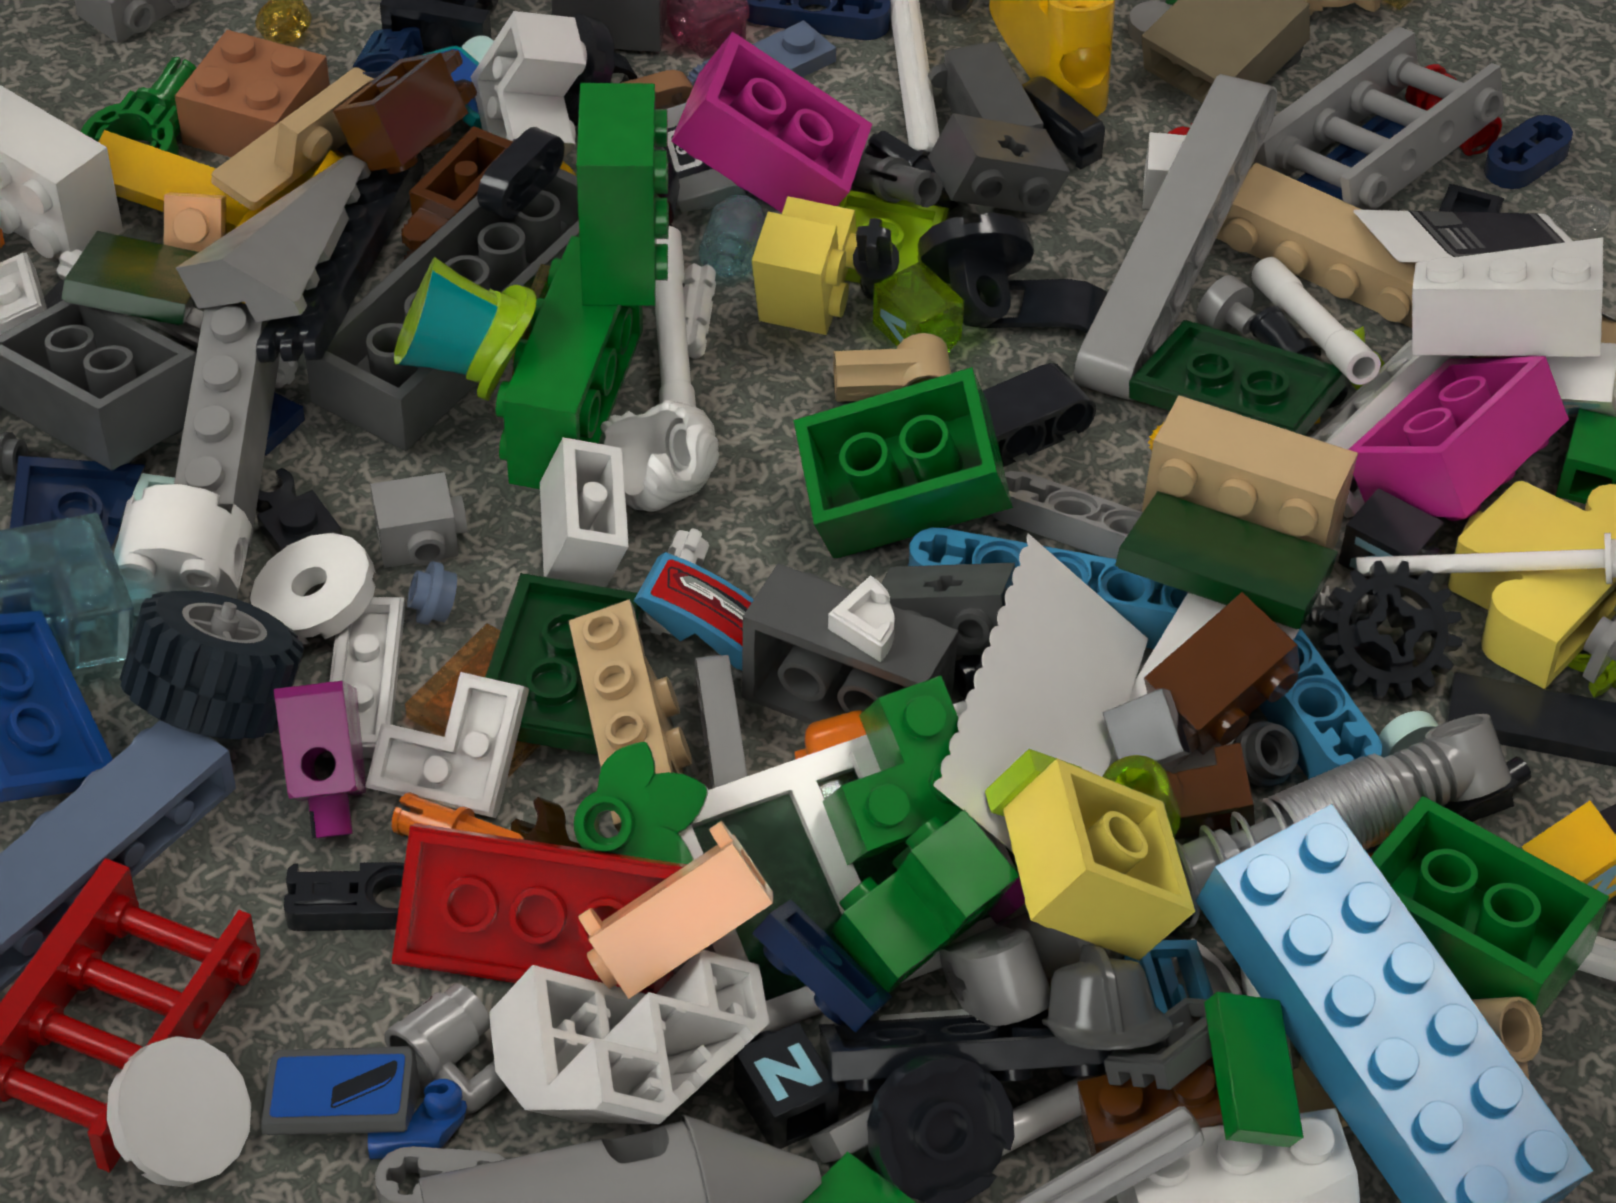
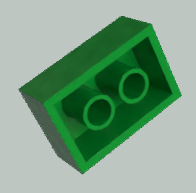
M580 83L576 168L582 305L656 306V281H668V244H657V239H669V203H667V198H657V194H668L667 150H656V147L668 146V110L655 109L654 83Z
M973 367L793 420L814 526L832 558L845 557L911 538L928 528H945L1013 508L989 405Z
M1425 796L1419 799L1370 857L1471 999L1526 998L1535 1006L1540 1018L1592 951L1609 900L1608 895Z

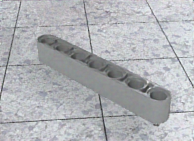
M1219 74L1215 78L1081 345L1074 370V382L1078 386L1135 401L1129 398V380L1168 338L1271 126L1277 105L1276 87Z

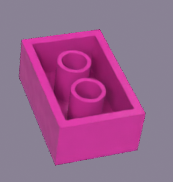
M732 31L698 74L671 142L782 214L787 196L833 206L839 205L850 192L872 123Z
M1546 356L1457 358L1446 360L1348 449L1358 453L1353 476L1364 503L1379 488L1433 517H1445L1449 521H1459L1477 513L1481 508V503L1500 485L1510 481L1515 476V471L1533 453L1545 448L1549 443V438L1569 420Z

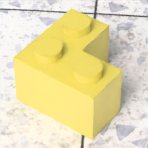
M787 196L782 214L767 212L751 260L759 321L827 335L833 316L841 318L844 314L849 293V284L844 281L848 269H855L853 265V254L857 247L855 210Z

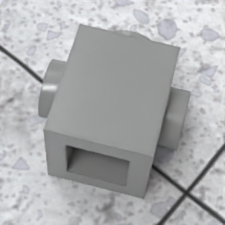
M445 472L370 484L375 525L384 568L412 563L429 565L431 561L439 562L443 558L459 556L457 534L468 532L466 513L462 495L450 497Z

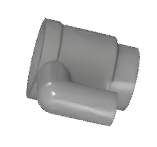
M453 984L444 993H434L403 1020L397 1021L384 1033L387 1047L408 1046L413 1048L416 1055L420 1084L426 1087L429 1083L438 1079H449L456 1082L461 1087L462 1100L466 1101L467 1104L466 1114L477 1112L506 1087L495 1072L494 1060L471 1080L454 1065L479 1044V1037L490 1028V1018L485 1006L470 989L461 984Z

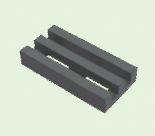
M1184 998L1164 1013L1173 1026V1033L1167 1039L1149 1046L1115 1050L1108 1055V1058L1104 1060L1109 1084L1122 1085L1131 1078L1133 1087L1145 1088L1155 1080L1157 1089L1170 1090L1211 1058L1212 1051L1204 1002L1207 999Z

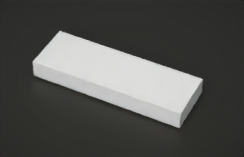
M373 597L362 615L341 633L335 635L329 682L344 681L357 688L363 758H373L381 722L393 725L405 617L404 597ZM331 752L322 754L323 758H334Z

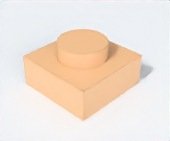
M172 192L164 195V245L200 252L226 235V196Z

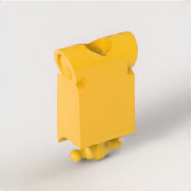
M990 0L989 11L999 32L1031 80L1038 76L1049 79L1096 117L1105 111L1109 95L1115 0Z

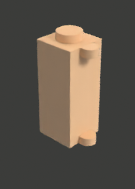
M722 821L709 829L718 845L605 920L601 921L592 908L578 916L589 934V942L594 947V949L587 953L588 960L599 978L609 989L619 984L628 999H630L773 904V891L736 836L730 833Z

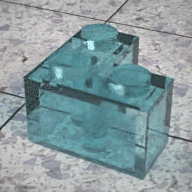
M98 513L0 530V614L42 610L47 623H50L58 646L70 670L124 660L133 635L134 606Z

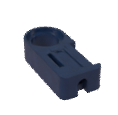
M407 27L393 32L392 29L374 31L353 64V68H360L365 71L363 74L376 78L400 59L423 55L424 49L419 28Z

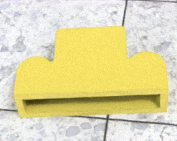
M1516 481L1484 512L1478 511L1469 518L1462 534L1458 537L1455 554L1605 549L1604 533H1611V539H1616V484L1602 485L1592 490L1588 496L1585 510H1582L1527 482ZM1605 568L1450 573L1448 588L1452 592L1488 610L1481 640L1482 650L1487 658L1543 689H1546L1583 650L1589 635L1600 619L1605 616L1611 620L1616 615L1614 611L1616 605V578H1613V584H1606Z

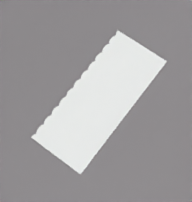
M1027 533L1026 537L1028 546L1024 547L1020 552V566H1017L1012 574L1013 586L1007 588L1005 592L1006 605L1002 606L998 611V626H995L990 632L989 642L991 646L987 647L982 654L983 667L979 668L974 675L975 689H972L967 694V710L963 711L958 718L957 727L959 732L955 733L950 739V755L946 756L942 761V777L937 779L933 785L959 808L965 809L972 819L1011 852V840L1005 817L991 813L985 790L1028 749L1080 766L1084 770L1105 778L1114 746L1102 712L1129 702L1148 641L1145 635L1029 533Z

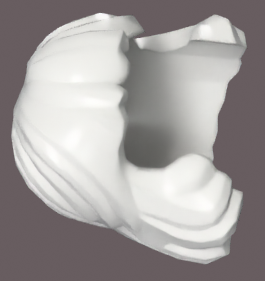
M666 400L650 408L644 414L635 415L628 411L622 416H610L609 420L603 422L600 426L603 436L600 438V444L622 448L626 504L634 510L658 511L697 493L705 485L719 461L718 439L715 437L713 423L703 410L689 404Z

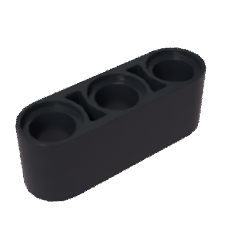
M1055 363L1041 365L983 390L989 405L1003 467L1015 463L1016 461L1013 458L1026 452L1030 456L1066 440L1063 435L1076 430L1078 434L1084 432L1090 426L1096 414V404Z

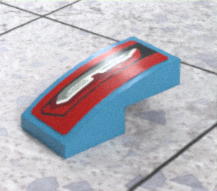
M667 552L658 556L634 602L679 641L697 634L718 654L728 655L730 664L733 667L742 670L743 615L754 599L728 581L694 563Z

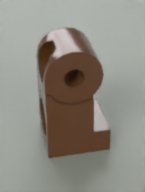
M1241 743L1214 747L1215 765L1178 771L1173 774L1161 768H1148L1134 775L1129 780L1127 787L1163 801L1174 839L1199 836V830L1202 825L1209 827L1212 831L1219 829L1230 831L1232 830L1230 823L1232 812L1240 813L1249 826L1255 825L1254 803ZM1236 819L1238 828H1243L1240 822Z

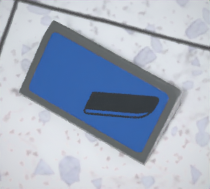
M408 1046L293 1049L274 1052L269 1066L261 1122L262 1133L267 1135L405 1132L408 1129L421 1093L415 1051Z

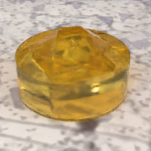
M270 0L260 9L255 25L265 40L286 45L298 39L308 29L312 20V14L303 0Z

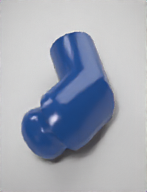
M438 1079L429 1083L424 1088V1100L413 1113L408 1129L405 1132L368 1133L369 1159H383L388 1153L403 1147L442 1148L464 1122L467 1104L466 1101L462 1100L461 1087L449 1079Z

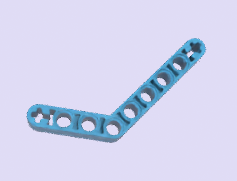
M932 527L920 531L911 540L908 566L1015 562V567L1020 566V552L1028 545L1025 542ZM1043 546L1148 638L1146 648L1154 649L1188 594L1186 591L1121 570L1115 566L1116 559ZM1300 628L1293 640L1298 644L1300 664L1298 679L1289 692L1281 699L1273 703L1266 700L1259 706L1260 710L1269 722L1279 724L1292 733L1299 750L1297 763L1308 779L1362 756L1365 757L1373 753L1381 756L1382 743L1379 736Z

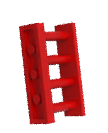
M105 858L0 1002V1101L6 1102L11 1098H15L88 1128L87 1133L97 1168L110 1173L120 1159L121 1154L114 1146L106 1120L108 1102H101L25 1071L24 1065L39 1044L46 1046L51 1042L119 1069H123L125 1063L129 1061L128 1059L140 1048H143L141 1045L64 1015V1009L78 990L86 991L90 987L165 1016L147 1045L175 1036L200 1039L236 984L246 985L256 972L260 960V948L257 946L251 914L238 910L220 938L213 937L139 908L130 868ZM130 934L202 962L184 991L181 992L102 960V955L115 937L123 938Z

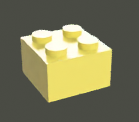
M1056 759L1003 808L1011 840V849L1015 857L1025 897V905L1031 921L1039 923L1046 928L1058 930L1102 948L1140 960L1196 912L1163 801Z

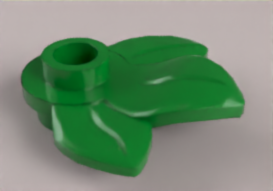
M639 742L625 746L615 751L606 759L601 766L597 791L588 795L578 806L574 816L576 839L583 849L689 864L694 858L679 833L686 830L700 815L708 796V788L697 779L685 774L670 772L655 774V761L648 743ZM614 811L621 819V829L616 836L607 838L600 832L599 821L605 813Z

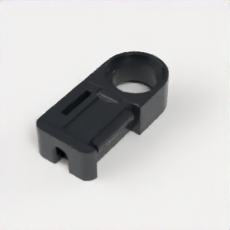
M1038 76L1022 84L1043 122V129H1046L1054 145L1076 162V167L1081 170L1102 158L1105 126L1099 118L1043 76Z
M364 862L360 863V871L299 872L298 863L291 865L287 870L286 876L288 894L284 897V912L288 928L292 931L396 930L399 907L386 908L379 905L375 899L380 892L387 888L402 887L405 863Z

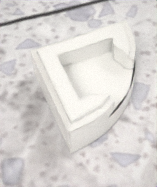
M870 575L828 614V629L879 662L886 657L892 647L895 635V614L890 603L888 591L878 580Z

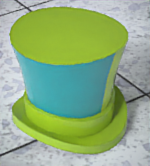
M434 257L403 323L395 347L394 363L396 365L427 367L466 375L467 380L479 383L477 396L489 401L532 319L537 301L535 292L521 285H511L502 293L491 288L488 291L461 276Z

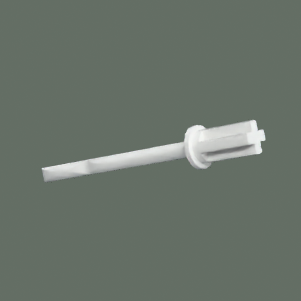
M1604 533L1605 549L1356 557L1357 571L1364 576H1369L1371 565L1375 561L1380 560L1384 564L1387 574H1393L1401 561L1409 562V575L1423 574L1427 570L1433 574L1605 568L1606 584H1613V578H1616V539H1611V533Z

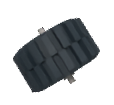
M180 590L153 594L151 598H146L142 602L120 675V680L122 681L120 686L123 692L129 695L130 700L138 707L177 728L200 735L225 739L264 737L265 733H273L278 729L274 689L293 687L302 660L304 647L303 643L298 640V635L284 625L283 622L246 602L202 591Z

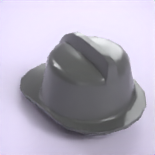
M1087 944L1083 945L1079 962L1063 966L1054 971L1051 979L1049 1012L1047 1017L1042 1018V1023L1059 1040L1067 1045L1095 1050L1134 1049L1163 1041L1173 1033L1171 1021L1155 1006L1145 971L1140 963L1133 960L1109 958L1101 946Z

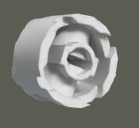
M182 484L154 485L145 488L142 499L135 501L133 495L126 504L110 579L117 590L127 597L125 604L127 611L138 616L142 602L146 598H151L153 594L180 590L202 591L237 599L252 525L245 512L233 503L230 514L227 510L218 507L220 495L206 489Z

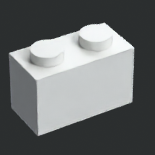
M563 437L540 481L544 577L607 587L629 547L623 451L619 447Z

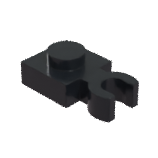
M280 468L276 470L277 482L280 487L278 490L264 492L259 489L256 510L261 513L257 514L258 525L277 553L286 546L308 536L327 533L342 535L341 527L313 490L299 496L296 495L294 478L286 469Z

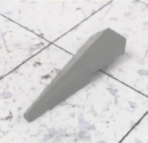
M352 154L344 156L177 266L176 270L197 308L203 309L245 302L255 322L301 315L307 307L302 293L304 289L309 290L317 286L320 279L315 267L318 263L330 259L349 220L344 207L346 203L349 205L358 201L360 192L356 183L369 177L371 174L367 164Z

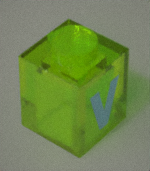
M922 261L892 275L888 279L874 284L873 324L896 346L903 339L911 335L927 333L942 338L947 344L949 352L961 340L964 300Z

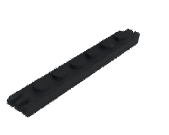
M421 153L417 154L419 157L418 163L405 171L388 174L386 169L370 171L369 177L356 183L360 197L357 202L349 205L346 203L344 207L349 220L330 259L318 263L315 267L320 280L315 288L304 289L302 293L307 304L305 311L301 315L268 321L256 344V354L260 363L275 362L279 353L284 362L298 361L303 351L308 361L321 360L406 206L410 198L409 191L419 182L423 175L424 160Z

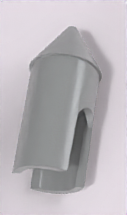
M682 1115L680 1122L662 1125L650 1131L613 1139L602 1138L422 1177L419 1178L423 1203H802L821 1185V1175L816 1161L690 1116Z

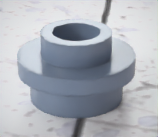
M435 561L429 563L425 572L416 570L409 587L407 607L417 609V623L428 625L431 620L445 622L448 619L455 599L457 574L445 571L443 564Z

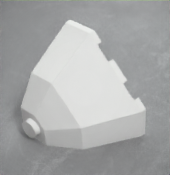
M702 950L694 955L657 994L639 992L630 999H628L620 987L614 986L609 989L601 982L532 965L489 1012L495 1072L524 1110L580 1123L661 1124L741 1051L744 1045L752 1041L770 1024L759 965Z

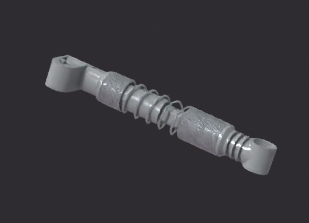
M1475 714L1454 719L1426 733L1423 742L1411 745L1408 749L1395 752L1394 755L1381 757L1373 753L1365 757L1362 756L1275 795L1264 798L1261 806L1264 821L1249 826L1240 813L1232 812L1230 820L1233 830L1232 835H1228L1222 829L1212 831L1209 827L1202 825L1199 830L1200 838L1180 845L1175 840L1196 911L1191 915L1193 917L1190 921L1183 922L1180 926L1185 928L1195 926L1199 914L1202 912L1196 903V899L1216 865L1330 804H1333L1363 848L1368 850L1375 847V845L1383 843L1422 796L1443 806L1448 804L1449 801L1471 800L1505 787L1511 782V775L1490 715ZM1236 819L1240 822L1243 830L1239 831ZM1027 912L941 949L940 960L946 980L962 1008L986 1024L1001 1026L1025 1020L1046 1010L1049 1007L1051 990L1048 979L1052 978L1054 971L1079 962L1083 945L1095 944L1030 920L1029 913ZM1103 948L1109 958L1122 959V956H1124L1123 954Z

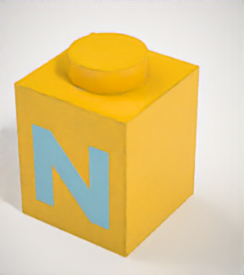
M1591 800L1521 846L1524 851L1608 895L1609 900L1616 896V834Z

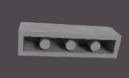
M227 304L204 308L174 484L202 488L220 495L218 507L227 510L230 514L233 503L244 511L252 525L249 547H251L280 353L275 362L260 363L256 354V344L269 320L255 322L246 304Z

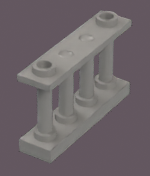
M1398 26L1274 116L1252 166L1257 162L1286 176L1296 169L1341 188L1344 202L1362 210H1376L1504 112L1501 67L1491 63L1465 83L1418 65L1415 33ZM1410 85L1442 98V100L1426 111L1394 96ZM1371 113L1403 125L1405 128L1388 139L1356 124ZM1333 141H1337L1368 156L1351 168L1321 155L1319 152Z

